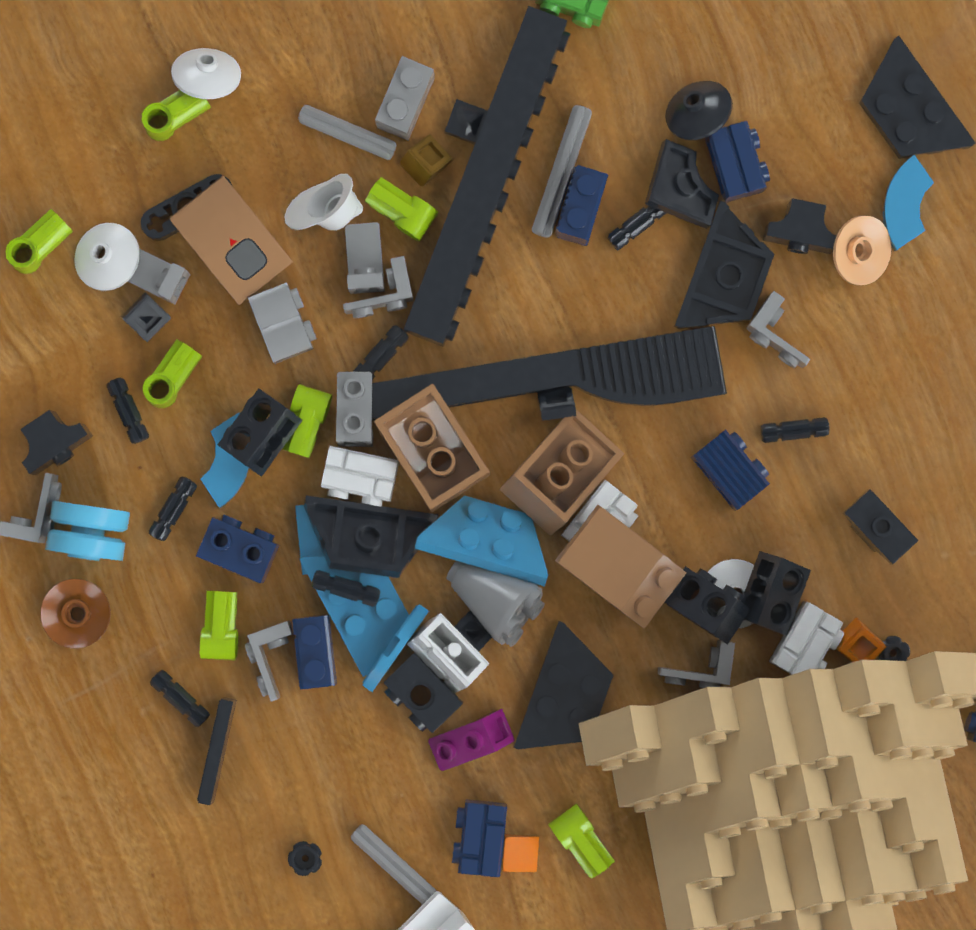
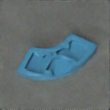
M915 155L908 159L895 173L888 185L885 196L883 222L888 230L891 246L894 251L925 231L920 219V203L924 193L934 182Z
M241 412L211 430L215 441V459L210 470L201 478V481L219 508L226 505L237 494L245 482L249 470L247 466L217 445L223 438L226 429L233 424Z
M420 604L415 606L363 680L362 686L373 692L429 611Z

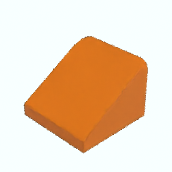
M855 618L843 630L844 636L837 646V650L852 663L859 660H874L886 648V645L858 618Z
M504 834L502 872H537L539 836Z

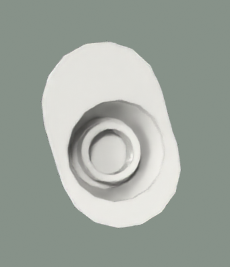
M339 174L300 193L292 200L284 216L286 225L294 230L306 229L314 225L334 231L343 228L351 219L363 211L362 204L352 191V178L348 174Z

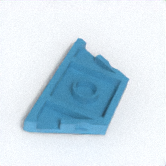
M464 495L423 531L416 540L415 549L541 586H545L548 578L547 568L533 520L526 513Z
M303 556L299 558L311 582L316 570L330 573L331 577L337 575L360 582L364 587L369 585L380 590L378 603L372 607L362 604V600H357L356 602L330 594L329 590L324 592L316 589L362 676H366L409 616L392 582L387 576L330 569L324 556Z

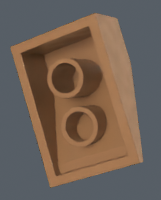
M434 384L426 387L374 421L431 512H434L490 476V471Z
M576 410V416L563 418L499 490L551 536L571 518L625 453Z
M600 505L595 507L555 560L644 629L686 574L683 569Z

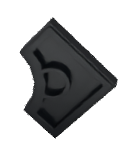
M666 139L661 143L645 204L707 229L712 224L719 194L708 188L701 179L696 165L697 151Z

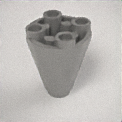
M459 561L453 564L446 577L451 582V587L492 638L501 645L506 643L510 647L514 646L523 634L521 628L529 618L534 620L545 605L541 601L543 595L542 588L535 583Z

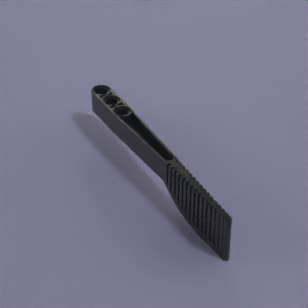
M715 326L372 383V421H375L431 384H434L448 408L571 386L602 400L634 406L680 403L725 395L727 390Z

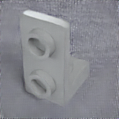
M373 222L346 225L345 236L349 274L347 275V284L350 294L384 292L379 224Z
M140 249L138 267L128 282L175 305L191 274L185 268L175 263L170 264Z
M404 256L391 258L392 268L386 269L389 288H396L397 293L343 304L345 314H353V318H363L373 315V309L386 307L388 312L407 308V302L413 301Z
M773 291L746 327L751 332L749 337L763 348H767L770 345L780 352L778 358L788 366L795 368L798 365L803 368L811 359L766 328L767 324L774 327L785 311L780 307L785 298Z
M371 372L337 373L336 442L339 447H373Z
M45 473L35 526H31V519L11 516L10 522L0 521L1 536L45 543L48 532L54 529L55 524L50 519L53 501H59L62 484L58 482V475Z
M290 620L247 635L249 643L245 644L247 655L251 663L257 662L261 673L260 676L256 677L258 686L263 697L269 695L271 702L279 699L280 694L262 645L267 644L270 650L289 643L287 636L294 634Z
M718 640L717 647H711L708 667L714 668L713 674L658 667L657 674L665 676L664 682L670 684L685 685L686 679L700 681V688L720 687L721 684L730 685L735 643L729 642L727 645Z

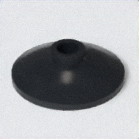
M699 81L687 85L673 96L667 106L665 119L668 128L675 136L685 140L703 139L714 134L724 126L731 115L733 107L731 95L723 85L714 81Z

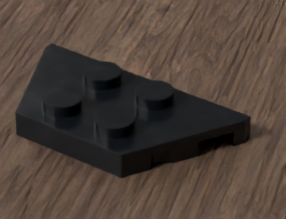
M897 36L892 41L859 104L899 159L920 154L942 153L943 151L953 149H969L976 142L901 37Z
M723 201L719 202L675 322L674 327L676 328L750 321L753 316L775 254L764 242L758 240L754 232L745 222L742 223Z
M307 495L304 501V508L330 569L394 578L401 576L418 552V549H415L417 537L434 523L439 515Z
M558 621L514 744V748L518 750L582 742L579 723L598 717L603 707L613 674L564 622Z

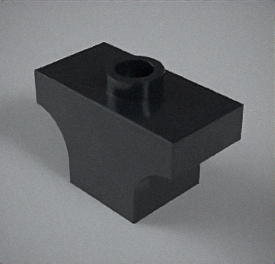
M792 198L787 204L784 219L778 222H769L765 227L763 241L787 245L788 251L798 254H808V250L831 254L837 235L832 234L825 226L824 215L826 205Z
M48 410L20 429L29 443V453L22 464L28 473L32 475H38L54 463L58 467L74 456L72 451L92 438L93 435L85 424L78 423L67 426L55 411Z
M868 489L843 512L852 524L850 527L873 552L879 553L890 565H893L919 541L871 489Z

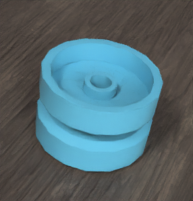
M53 501L50 519L55 523L72 526L71 532L55 529L49 531L45 550L68 553V557L100 561V558L123 561L126 543L121 539L105 537L104 534L105 530L116 532L128 530L130 512Z

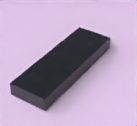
M224 697L219 700L197 798L198 803L211 805L215 801L236 707V699Z

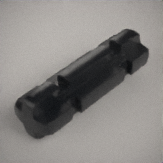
M647 205L646 209L643 207L622 223V228L619 229L617 227L607 237L608 241L616 250H620L628 244L630 238L632 240L654 224V219L657 218L659 220L666 212Z
M392 326L386 333L388 337L385 340L382 338L364 358L366 362L363 365L360 363L353 372H371L373 380L376 377L374 375L376 370L380 372L397 353L395 349L398 346L401 348L409 339L408 334L399 326Z
M121 377L111 380L106 384L110 396L115 398L113 403L123 426L128 428L126 432L130 442L138 444L149 438V434L145 425H141L140 421H142V418L132 395L127 393L129 388L126 381Z
M825 417L813 418L810 422L808 419L781 422L779 425L768 423L761 426V438L764 443L777 442L778 439L782 441L810 438L811 435H814V438L829 435L830 427L828 419Z
M182 476L179 478L174 487L176 491L170 493L157 515L159 517L158 521H154L149 529V534L159 541L167 539L172 531L170 529L171 525L175 526L188 504V496L192 497L197 488V484L187 477Z
M316 570L311 583L314 589L324 592L329 590L330 594L356 602L357 600H362V604L372 607L377 605L380 597V590L376 587L369 585L364 587L360 582L337 575L331 577L330 573Z
M164 670L157 672L151 679L150 685L158 692L162 691L164 693L163 697L182 715H188L187 719L195 727L201 726L209 718L210 713L202 705L198 706L196 704L197 700L177 682L173 683L171 681L173 678Z

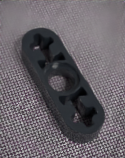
M211 175L147 210L141 218L143 232L155 241L165 240L178 233V229L170 220L162 224L164 229L162 232L158 233L155 229L149 230V227L153 224L151 219L157 216L162 220L170 216L166 211L169 207H171L174 215L178 211L179 203L183 199H194L197 196L196 192L200 190L203 192L224 175Z

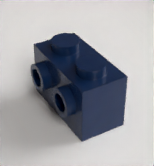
M223 514L221 520L212 517L196 557L258 583H264L280 546L272 542L275 535L255 528L254 532L250 533L240 528L243 523L242 521Z

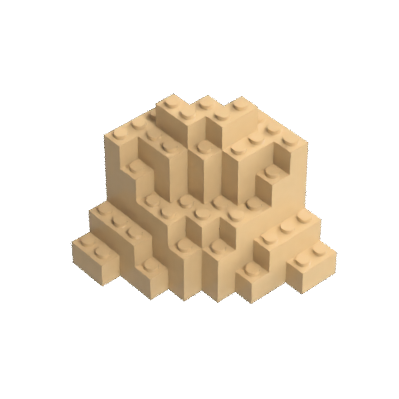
M934 651L908 661L859 660L835 669H808L785 678H756L734 687H705L654 706L629 705L579 723L586 766L601 765L602 771L612 770L619 807H634L636 813L645 812L667 930H897L892 907L899 905L898 902L927 898L926 892L931 890L934 891V895L956 891L955 884L968 881L940 759L955 756V749L968 746L959 708L974 705L973 699L976 698V653Z

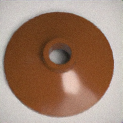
M68 579L56 584L48 591L41 605L40 618L43 629L51 640L60 646L78 649L94 644L104 635L110 623L111 609L105 593L97 585L84 579ZM75 607H80L84 611L83 618L80 620H76L72 616V611Z

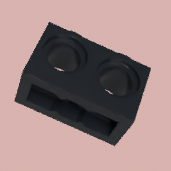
M258 388L255 394L248 399L244 409L233 424L226 429L223 438L217 445L262 477L303 420Z
M759 551L743 594L744 597L741 600L744 605L751 609L744 620L787 636L811 570L784 558Z
M685 566L683 569L686 572L685 576L664 603L728 645L751 610L741 602L744 596L727 584L723 589L715 585L717 579L700 568L695 573ZM699 589L698 595L691 599L693 593ZM726 605L724 612L717 616L719 609Z

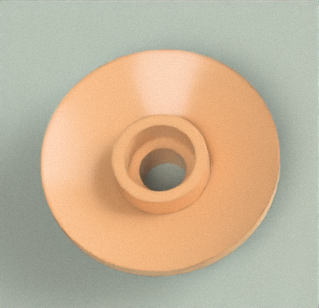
M857 216L847 221L839 230L834 242L833 260L839 275L845 281L855 285L870 284L884 273L889 264L891 240L887 228L880 220L871 216Z

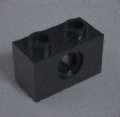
M415 652L383 682L388 687L384 693L398 707L402 703L405 704L412 712L409 719L422 732L428 728L433 733L463 704V701L448 688L443 680ZM424 685L429 688L431 692L429 702L417 704L413 701L411 691L415 686Z

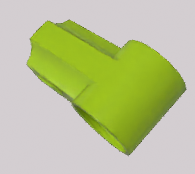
M179 90L159 103L148 105L142 113V123L147 135L151 139L164 141L169 139L175 130L209 110L211 106L207 99L195 98ZM157 115H162L168 121L163 128L155 129L150 126L151 119Z
M382 177L373 185L365 199L366 204L395 222L394 225L399 230L418 242L439 213L424 200L414 195L412 197Z
M50 209L21 237L14 238L9 242L5 251L6 258L18 272L24 274L33 273L40 267L41 261L73 231L57 213ZM23 248L31 249L32 256L29 261L25 263L16 262V254L19 250Z
M176 339L154 373L144 381L143 393L145 398L157 408L171 406L177 398V393L201 360L202 355ZM156 384H168L169 392L165 398L155 399L152 397L151 390Z
M301 384L298 385L290 411L303 421L282 450L310 458L320 425L324 424L327 417L332 394Z
M207 591L205 627H202L200 635L201 659H237L238 629H236L238 592Z
M577 804L548 824L564 848L572 852L579 865L591 879L604 872L615 862L593 830L595 828Z

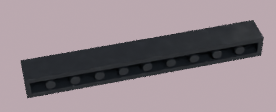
M528 6L405 324L404 331L406 333L444 347L446 340L453 341L460 323L454 320L458 308H466L472 289L467 288L471 275L478 276L484 261V257L479 256L483 243L490 245L497 225L492 224L495 212L499 211L502 213L506 205L509 193L504 191L508 179L515 180L522 161L516 158L520 147L527 149L534 129L529 127L533 115L540 116L546 97L541 95L545 83L552 84L559 65L553 62L557 51L564 53L571 33L566 32L567 20Z

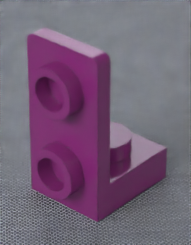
M499 709L474 722L434 736L428 740V743L439 769L444 771L494 753L514 742L515 738L503 709Z

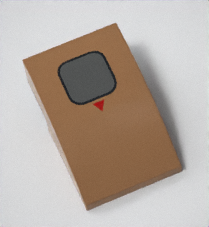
M221 176L169 218L238 305L293 262L224 176Z

